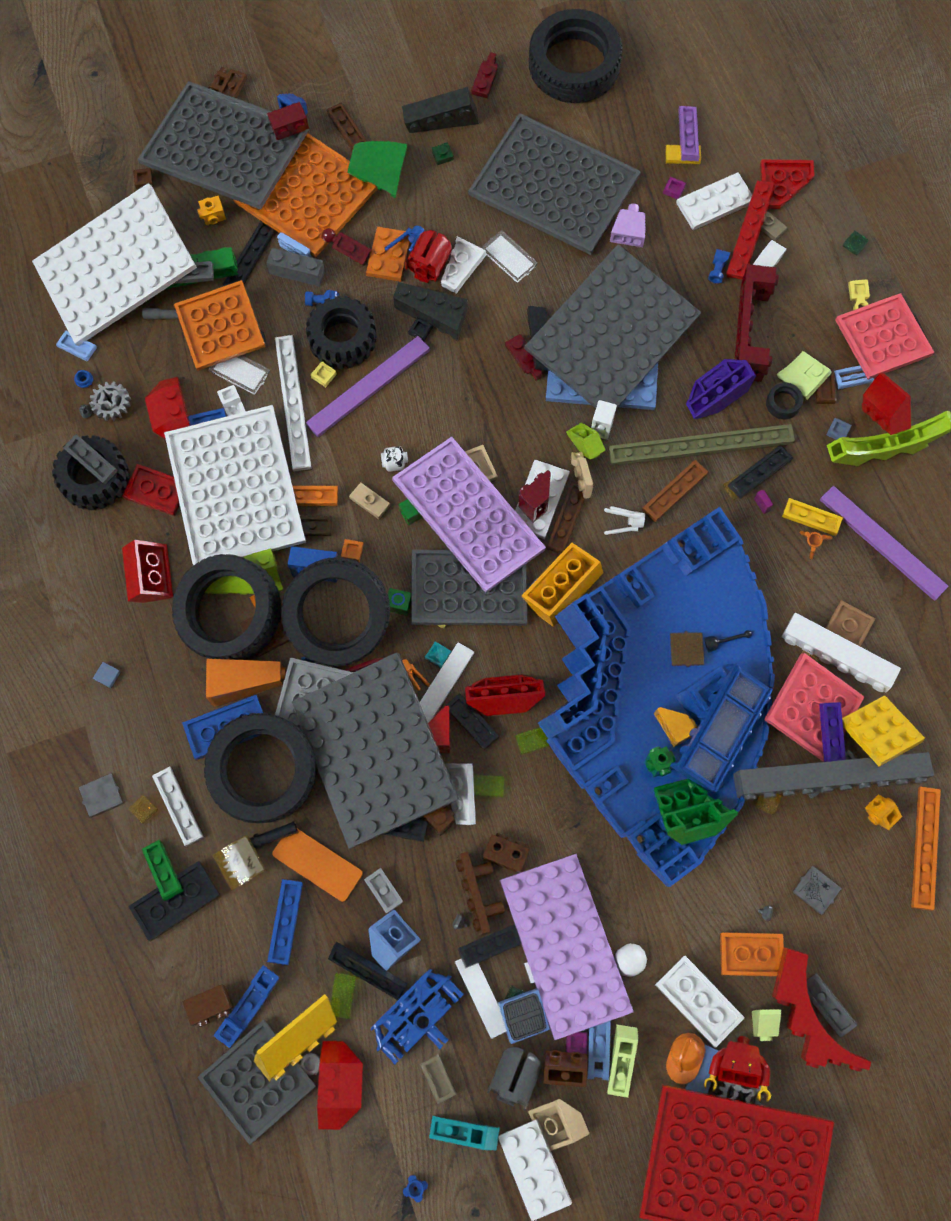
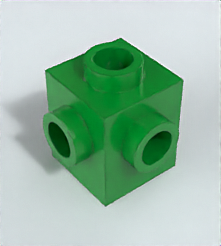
M658 746L651 749L645 759L648 771L652 773L653 777L659 775L663 777L670 774L673 769L670 765L676 762L673 752L669 751L667 746L663 748Z

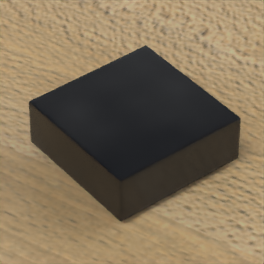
M417 317L408 334L415 338L419 336L425 341L433 329V325Z

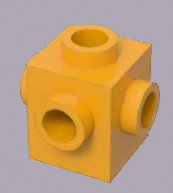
M219 195L198 201L200 209H197L200 220L204 219L206 226L226 220Z
M879 794L865 807L869 815L868 819L874 825L879 824L887 830H890L902 818L895 802Z

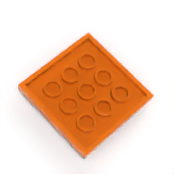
M242 280L174 304L197 371L266 347Z

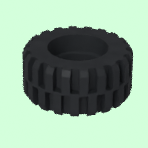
M334 296L335 299L331 300L327 298L323 304L321 302L318 303L316 310L312 309L309 314L310 317L307 318L306 334L310 349L320 362H327V365L332 368L334 366H337L338 369H343V366L352 368L354 367L353 364L357 363L359 365L363 363V358L368 359L371 355L370 351H373L375 348V342L377 341L375 320L372 312L368 311V307L363 303L361 304L360 300L356 298L354 300H351L349 296L344 298ZM338 323H349L358 329L356 335L345 342H334L325 337L328 329Z
M88 435L82 436V439L118 470L117 473L106 484L100 480L90 485L76 483V476L83 465L64 449L62 452L59 451L57 453L58 459L54 460L52 465L55 468L52 470L54 483L65 499L72 505H77L81 509L87 507L88 510H95V507L103 509L106 508V504L112 505L115 503V498H120L123 495L121 491L126 489V481L129 480L130 475L128 473V464L114 443H110L108 439H100L96 435H92V438H89Z

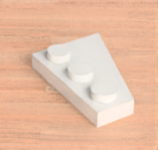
M458 236L455 241V247L451 252L449 264H447L441 280L442 287L454 293L459 291L487 255L486 250Z
M445 763L459 797L458 801L451 803L456 824H476L472 763Z

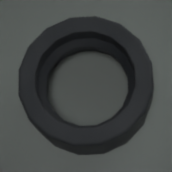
M786 382L772 387L766 399V406L770 414L784 420L797 415L803 404L801 390L797 386ZM778 393L791 395L795 400L794 407L788 410L778 407L774 402L775 395Z

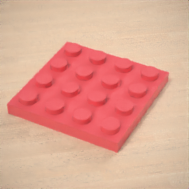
M901 293L839 315L835 319L868 380L877 377L881 372L884 374L931 357L934 354L931 345Z
M802 653L764 720L824 762L819 704L841 702L843 718L858 710L864 696L807 654Z

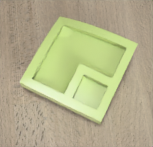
M802 351L793 362L778 372L777 376L783 382L797 386L801 390L803 398L808 400L832 372L822 363Z

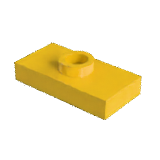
M666 145V163H701V146H699V161L681 160L680 145Z

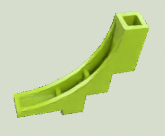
M945 411L931 419L911 426V429L893 435L885 433L869 437H841L827 445L831 460L834 463L860 466L873 458L887 460L900 452L915 454L928 447V443L951 432V412Z

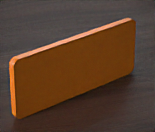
M299 829L298 834L281 839L272 852L274 858L341 902L347 900L363 875L359 868Z

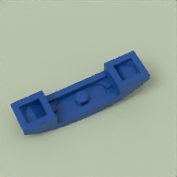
M263 965L233 1011L218 1028L214 1037L231 1048L258 1013L280 977Z

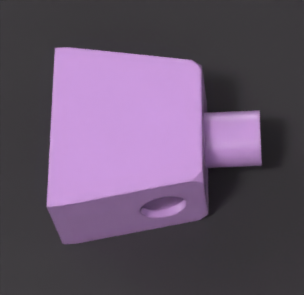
M630 204L628 210H620L611 232L610 242L643 248L645 240V214L638 212L639 206L637 204Z

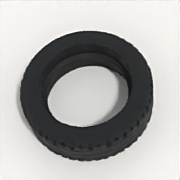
M567 9L550 15L536 27L530 40L529 70L534 83L545 94L562 102L583 103L602 96L611 89L619 76L623 50L619 33L607 19L592 11ZM577 39L596 46L603 54L604 61L591 71L569 73L551 64L546 57V53L553 45L561 41Z
M220 554L204 558L183 575L178 583V587H176L172 601V618L174 619L175 629L178 631L181 640L185 642V645L200 656L209 659L246 660L263 650L264 646L268 645L278 629L282 607L278 587L275 586V581L266 570L243 557ZM224 576H235L245 580L252 587L256 601L255 614L251 624L242 635L231 641H219L208 636L204 632L199 619V607L202 596L213 582Z
M343 557L321 559L304 568L289 584L281 607L282 624L290 643H293L294 648L299 653H303L304 657L311 661L314 660L315 663L321 665L328 664V666L350 665L371 654L383 639L390 618L388 593L379 577L364 564L349 558L344 559ZM343 579L353 583L364 593L369 604V620L364 631L354 640L343 644H331L318 639L308 629L303 616L304 601L309 591L322 581Z
M252 713L238 717L218 731L207 749L208 753H206L204 761V778L206 779L207 789L211 793L210 796L214 802L219 805V808L237 820L248 823H270L284 819L304 804L314 787L317 766L313 748L299 727L280 716L268 713ZM256 734L272 735L283 741L290 749L295 763V773L289 788L280 797L264 803L251 802L238 795L232 788L227 775V763L234 747L243 739Z

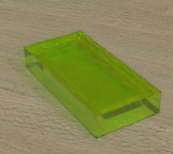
M541 727L515 735L521 755L549 746L546 741L548 738Z
M473 775L474 796L503 797L504 776Z
M335 973L331 1008L336 1017L350 1018L356 982V976Z

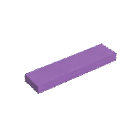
M679 106L681 160L699 161L696 107Z

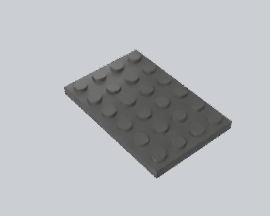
M412 550L411 625L527 626V603L522 598L523 593L526 591V564L485 593L450 550Z

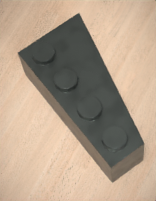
M468 87L402 106L404 123L409 133L479 124L476 105Z
M398 282L393 296L395 309L413 318L418 317L432 324L438 331L444 334L447 333L458 341L468 311L467 299Z

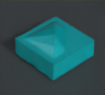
M435 641L426 654L425 659L442 668L452 651Z

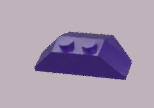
M723 360L695 381L690 397L686 402L693 418L699 419L719 413L749 391L756 375L746 360Z

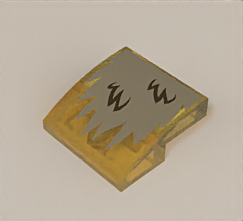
M248 835L239 838L213 854L231 891L266 871Z

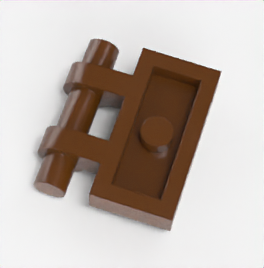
M221 67L216 72L215 79L208 88L237 99L247 80V75L230 69L227 74V69Z

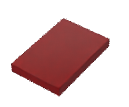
M139 464L136 465L122 497L175 516L180 503L174 476Z

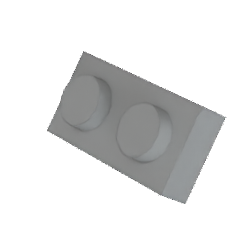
M381 868L364 879L386 914L404 903Z

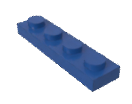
M282 879L267 962L289 965L303 882Z

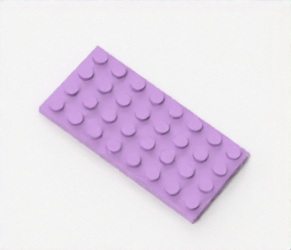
M450 437L392 477L397 487L485 593L546 549L543 543L453 437Z
M574 854L501 879L500 883L536 988L539 990L554 1040L633 1013L577 855Z

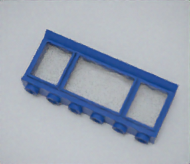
M737 663L726 665L725 668L730 672L727 677L720 678L718 681V685L721 688L717 694H712L709 697L708 701L712 704L708 711L700 713L699 718L702 721L698 728H693L690 731L689 735L692 736L689 745H683L680 748L679 752L683 754L680 761L670 765L708 792H717L723 786L726 774L732 770L733 761L742 752L743 743L751 735L752 727L760 719L761 711L764 705L770 701V694L773 691L772 688L767 687L741 669Z

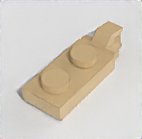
M572 452L571 464L575 466V477L579 479V491H582L584 498H591L593 481L586 458H584L582 452Z

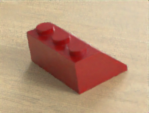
M883 372L879 373L863 394V403L861 405L863 412L867 413L873 421L878 423L890 435L911 429V396Z
M133 540L122 547L128 601L147 603L173 598L167 544Z

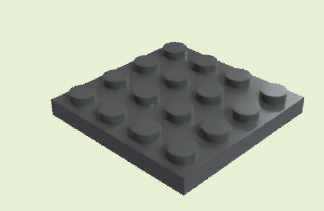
M262 1020L197 1077L249 1145L255 1142L317 1086L299 1063L294 1066L288 1065L284 1069L286 1073L277 1081L273 1078L269 1082L254 1063L256 1051L276 1035L265 1020Z

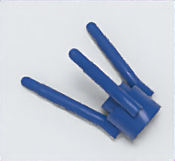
M415 225L413 229L408 228L405 233L384 249L387 251L408 235V240L412 243L409 252H412L420 234L425 230L418 225Z

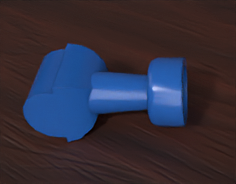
M716 249L712 263L715 267L709 273V281L713 283L722 282L723 273L721 271L727 265L730 252Z
M327 290L324 295H314L313 292L306 291L305 306H313L314 303L320 302L323 304L325 299H335L334 296H339V293Z

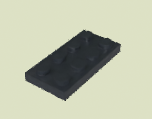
M200 861L177 874L183 889L181 893L164 901L157 887L128 906L148 941L151 942L221 896Z

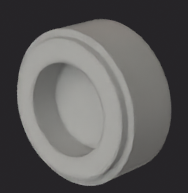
M315 1053L306 1054L301 1059L300 1066L308 1075L317 1074L319 1072L320 1057Z

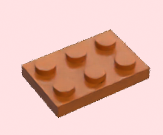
M377 227L366 276L401 282L410 246L409 236L407 235L387 251L384 248L406 231Z
M720 933L721 975L777 977L784 948L783 934Z

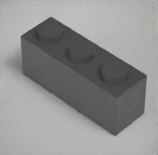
M275 248L271 249L266 263L271 275L319 287L325 274L323 260Z

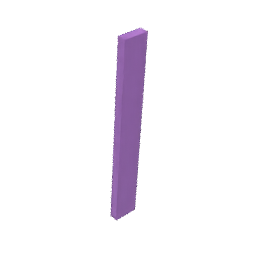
M417 336L309 419L306 425L317 437H320L427 354L430 348Z
M832 486L821 497L820 501L836 515L843 517L842 520L934 601L949 587L835 486Z

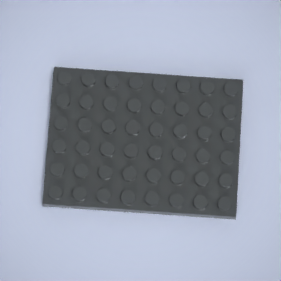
M188 81L139 156L138 161L147 167L262 209L309 129L287 138L276 140L267 113L272 111Z
M519 113L470 187L468 195L591 255L638 180L641 171Z
M618 244L533 336L524 349L593 407L596 408L598 401L601 400L617 405V409L700 316L701 311Z
M396 652L292 701L302 730L313 748L316 766L349 849L459 800L399 653Z

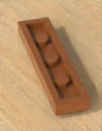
M694 460L642 508V511L656 523L708 475V471Z

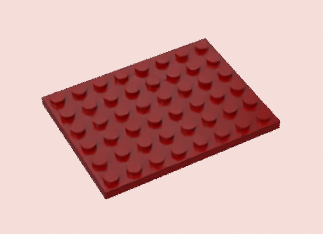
M662 1085L639 1218L651 1221H818L834 1122L828 1119Z

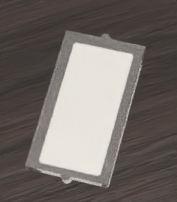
M502 230L481 247L486 250L487 256L517 283L523 277L529 275L530 271L538 265L535 259Z
M243 355L213 365L209 369L210 372L254 395L260 386L264 384V380L270 373V369Z

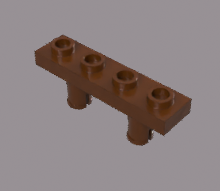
M468 852L461 853L457 857L456 867L458 872L462 873V888L464 892L467 891L469 897L467 900L468 909L470 912L473 911L475 918L473 920V927L475 932H479V936L491 932L488 918L505 912L502 901L484 906L476 882V878L492 874L493 868L491 862L473 866Z

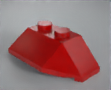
M174 377L160 381L146 396L145 402L152 431L166 440L164 432L188 427L190 423L179 378Z
M526 675L483 678L471 686L465 687L466 704L486 716L524 713L545 697L544 683L541 679H535Z
M323 1041L317 1100L318 1129L340 1130L361 1109L363 1063L344 1041Z

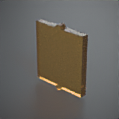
M687 631L684 633H670L672 666L690 667L704 665L702 633H688Z

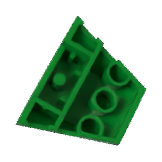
M367 141L354 144L347 173L365 183L370 182L376 185L377 189L380 191L383 189L391 193L390 196L395 198L408 144L390 141Z
M689 778L654 787L653 790L667 835L681 845L719 834L738 815V811L735 809L729 810L723 806V801L720 799L715 800L707 795L708 791Z

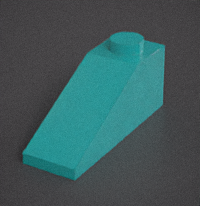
M433 1116L429 1138L482 1150H497L500 1128Z

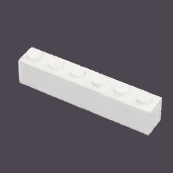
M794 613L781 636L788 644L799 646L805 653L816 655L822 662L833 664L839 671L855 676L856 680L872 685L873 689L879 692L886 693L891 689L901 669L797 613Z

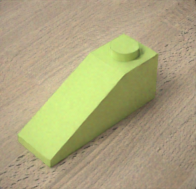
M616 1025L607 1094L628 1097L638 1044V1029L636 1027Z

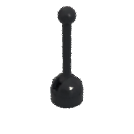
M746 630L742 634L720 640L714 636L704 637L707 651L712 652L719 647L720 643L743 637L750 638L752 633Z

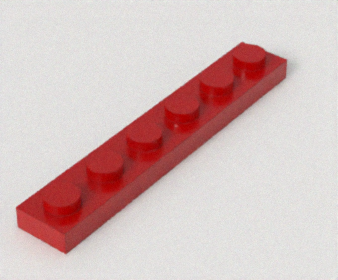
M756 182L726 273L727 277L742 280L746 266L750 264L775 188L774 183Z

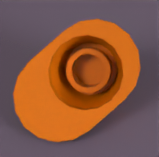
M684 1033L678 1036L672 1044L667 1058L666 1069L670 1078L676 1083H690L699 1073L705 1055V1045L699 1036L693 1033Z

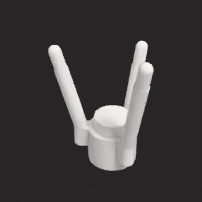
M613 506L610 509H604L605 512L628 517V525H631V527L605 531V535L638 531V527H644L645 513Z

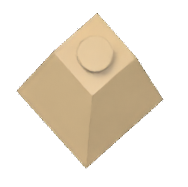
M560 1099L528 1111L532 1121L538 1119L550 1150L569 1145L589 1135L582 1114Z

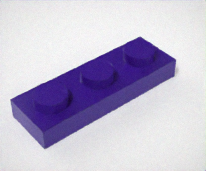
M841 702L820 703L824 762L846 760Z

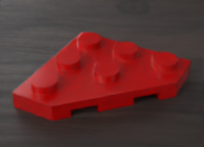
M761 159V181L774 183L775 185L768 209H780L813 180L814 160Z

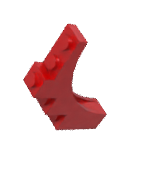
M784 947L772 997L778 999L777 1003L784 1006H790V1003H792L786 1027L792 1030L791 1034L804 1037L806 1034L801 1058L806 1061V1065L813 1068H819V1065L826 1067L827 1060L829 1059L828 1062L841 1066L842 1063L849 1065L850 1069L862 1072V1069L870 1070L871 1061L841 1047L828 1035L818 1021L811 1006L807 990L806 969L808 954Z

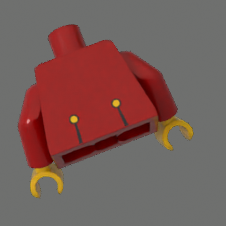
M739 1036L737 1042H728L727 1048H721L713 1056L708 1072L710 1077L704 1081V1086L706 1089L708 1082H714V1092L717 1089L716 1076L718 1081L759 1089L760 1085L761 1090L757 1092L756 1098L760 1101V1094L764 1092L767 1095L766 1101L768 1102L771 1099V1093L767 1090V1086L770 1084V1067L764 1057L759 1054V1048L749 1045V1038Z

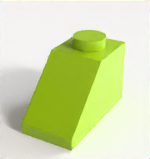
M579 423L566 431L577 449L588 459L597 458L600 453L605 451L598 431L587 425Z

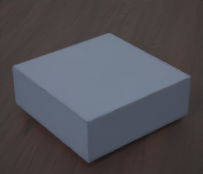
M834 418L826 435L836 440L846 437L852 425Z
M102 662L93 679L111 689L121 672Z

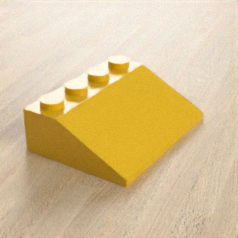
M324 994L256 1051L254 1063L269 1082L273 1078L276 1081L286 1073L284 1069L288 1065H296L303 1058L301 1056L302 1053L306 1050L311 1052L319 1045L318 1040L323 1035L327 1038L335 1031L334 1026L337 1020L328 997Z

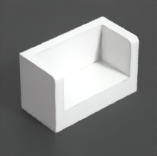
M601 400L598 401L591 428L598 431L600 438L608 440L617 405Z

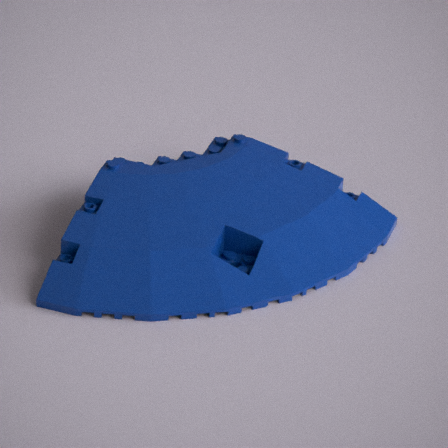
M720 507L589 594L586 593L555 616L576 648L562 658L572 676L557 685L568 702L538 722L548 738L546 740L577 784L581 789L585 788L597 809L621 838L627 837L637 851L636 855L667 887H671L700 865L705 859L704 856L714 847L715 841L727 828L725 827L715 836L681 845L667 835L653 791L654 787L688 778L674 768L666 776L661 777L659 775L653 777L646 767L645 759L651 749L658 746L660 748L667 746L668 750L672 751L675 756L676 762L674 763H678L683 755L679 752L680 748L683 745H689L692 738L673 747L656 719L654 712L659 707L687 714L690 719L692 718L698 728L702 721L699 718L700 713L708 711L712 704L708 701L709 697L714 692L718 693L721 688L718 685V681L720 678L727 677L730 672L725 668L728 664L737 663L741 669L767 687L774 688L775 674H773L772 669L774 658L771 657L770 653L772 643L770 631L767 630L766 620H768L766 601L761 589H758L755 579H757L755 572H752L748 563L750 559L748 555H745L742 548L744 544L742 538ZM678 542H681L683 547H680ZM627 576L631 578V582H628ZM746 630L752 633L750 638L743 637L720 643L719 647L712 652L707 651L704 637L714 636L720 640L742 634ZM738 677L729 693L751 708L760 692ZM725 699L702 741L725 756L747 713ZM772 699L764 705L760 719L754 723L752 733L743 743L742 752L733 761V768L726 774L721 789L717 790V792H707V795L713 799L723 801L722 805L729 810L735 809L739 812L745 802L744 797L737 798L733 774L739 770L758 768L756 765L759 758L763 755L762 750L765 741L768 740L769 726H767L768 722L764 719L772 706ZM698 747L688 767L708 781H711L721 762ZM596 788L600 789L599 795L595 793ZM638 836L642 837V843L638 842Z

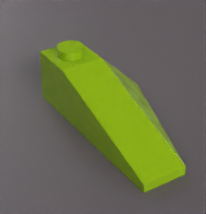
M271 548L243 557L266 570L275 581L278 591L283 590ZM224 576L213 582L205 591L207 594H254L252 587L245 580L235 576Z

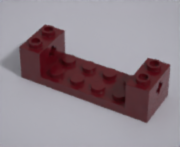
M747 264L740 288L734 359L748 361L756 375L754 381L762 382L764 375L768 374L769 367H771L772 356H769V348L751 346L752 337H749V333L752 331L753 321L750 320L754 312L752 300L768 301L770 295H774L779 275H776V267Z

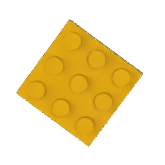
M885 695L842 718L843 728L879 767L923 743L925 739Z

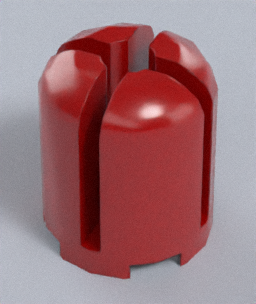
M424 231L420 234L415 247L405 262L406 270L409 268L415 274L414 278L421 282L428 283L430 280H435L436 282L451 254L452 246L450 241L441 233L437 235L436 231Z

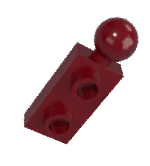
M326 228L322 232V239L325 242H334L333 249L364 266L372 251L370 248L342 232H339L338 236L330 228Z

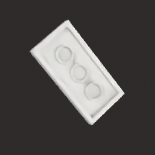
M737 172L677 199L676 204L692 230H695L749 206L752 193Z
M534 460L525 485H530L534 482V478L542 472L544 474L547 470L551 472L548 510L534 523L518 507V504L515 512L537 537L545 539L570 471Z
M685 955L655 984L714 1048L744 1019L743 1015Z
M538 1119L499 1135L498 1139L531 1221L572 1204Z

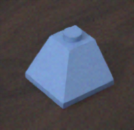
M392 910L368 929L372 956L386 971L421 941L395 910Z

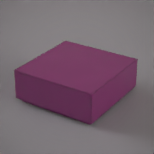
M670 177L663 190V194L679 199L686 187V183Z
M765 490L757 492L754 500L762 513L766 514L770 511L773 503Z
M577 1032L566 1036V1052L587 1054L588 1033Z

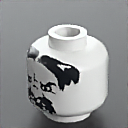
M400 446L385 448L384 453H381L382 467L386 468L388 472L403 470L405 463H408L407 452H403Z

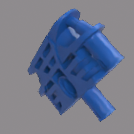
M430 968L371 1027V1031L375 1030L377 1052L382 1050L395 1065L399 1060L393 1053L399 1059L404 1054L390 1041L392 1037L399 1042L401 1047L405 1048L406 1052L425 1034L439 1050L443 1047V1044L438 1038L444 1044L448 1042L449 1039L440 1032L435 1024L452 1006L447 1003L445 998L441 997L442 995L438 991L442 989L454 1004L459 1000L453 994L454 992L460 998L464 995L450 980L451 975L446 977L441 974L432 973L433 969ZM430 978L438 983L432 987L427 982V979ZM435 992V997L424 1006L423 1003ZM421 1007L424 1012L417 1014L412 1023L408 1018ZM421 1016H426L429 1020V1025L424 1029H421L417 1024ZM406 1021L408 1024L395 1035L394 1032ZM381 1025H384L389 1031L385 1037L381 1032Z

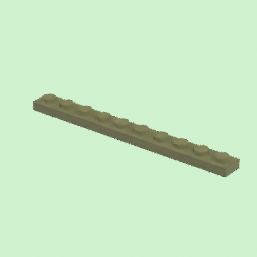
M787 424L612 445L608 447L611 466L788 445L793 444L795 439L792 425Z

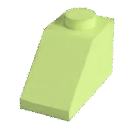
M781 1009L752 1011L753 1036L760 1037V1041H773L772 1036H779Z

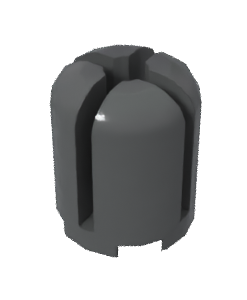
M510 1047L505 1049L501 1056L487 1094L492 1091L498 1095L497 1100L514 1107L515 1103L523 1105V1110H526L542 1065L534 1054L528 1052L513 1091H508L524 1051L518 1047Z

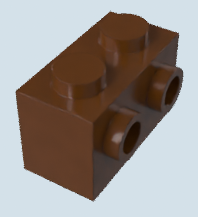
M448 806L423 816L440 836L455 823L453 818L455 814Z
M499 833L496 836L491 834L483 860L518 874L521 873L529 849L526 848L527 845L520 841L510 842L507 840L508 837Z
M222 984L182 1001L190 1025H197L198 1028L209 1024V1019L217 1016V1019L229 1015V1010L234 1009L226 986Z
M558 1050L545 1051L544 1084L586 1087L588 1054L560 1052Z

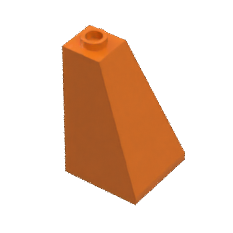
M207 659L206 698L212 706H220L282 686L283 679L286 676V667H283L281 661Z

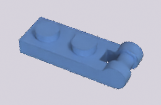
M611 1021L589 1028L587 1079L597 1077L602 1078V1080H609ZM595 1062H603L602 1069H595Z

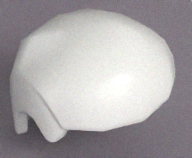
M626 944L616 951L614 957L619 973L627 977H634L640 974L645 969L647 963L645 951L637 944Z

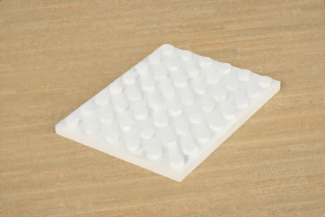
M149 183L32 261L70 336L77 346L197 268Z
M273 405L164 432L193 565L204 558L213 557L214 555L231 554L245 557L270 548L272 551L306 543Z

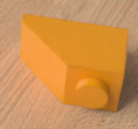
M659 707L654 712L656 719L673 747L692 738L689 733L693 728H697V725L687 714Z

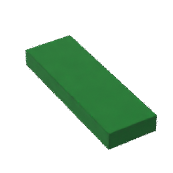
M159 839L142 849L162 899L166 901L181 893L183 889L162 841Z

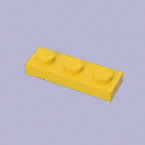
M791 498L788 499L782 515L783 518L833 536L837 535L843 519L841 516Z

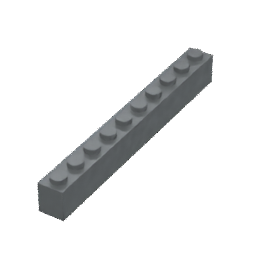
M926 752L899 755L880 767L871 758L746 769L737 771L733 776L737 798L744 797L745 800L757 799V796L764 795V798L776 797V794L783 793V796L787 797L795 795V792H802V795L815 793L814 790H821V793L834 791L833 788L847 791L853 789V786H859V789L871 788V785L877 784L878 787H886L896 782V785L909 784L908 781H915V784L927 782V779L934 776L930 754Z

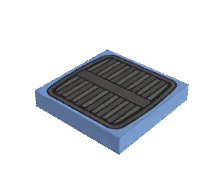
M537 988L498 1002L511 1044L550 1030Z

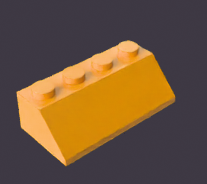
M572 542L523 593L522 598L539 617L554 627L558 623L555 616L582 597L604 573L601 562Z

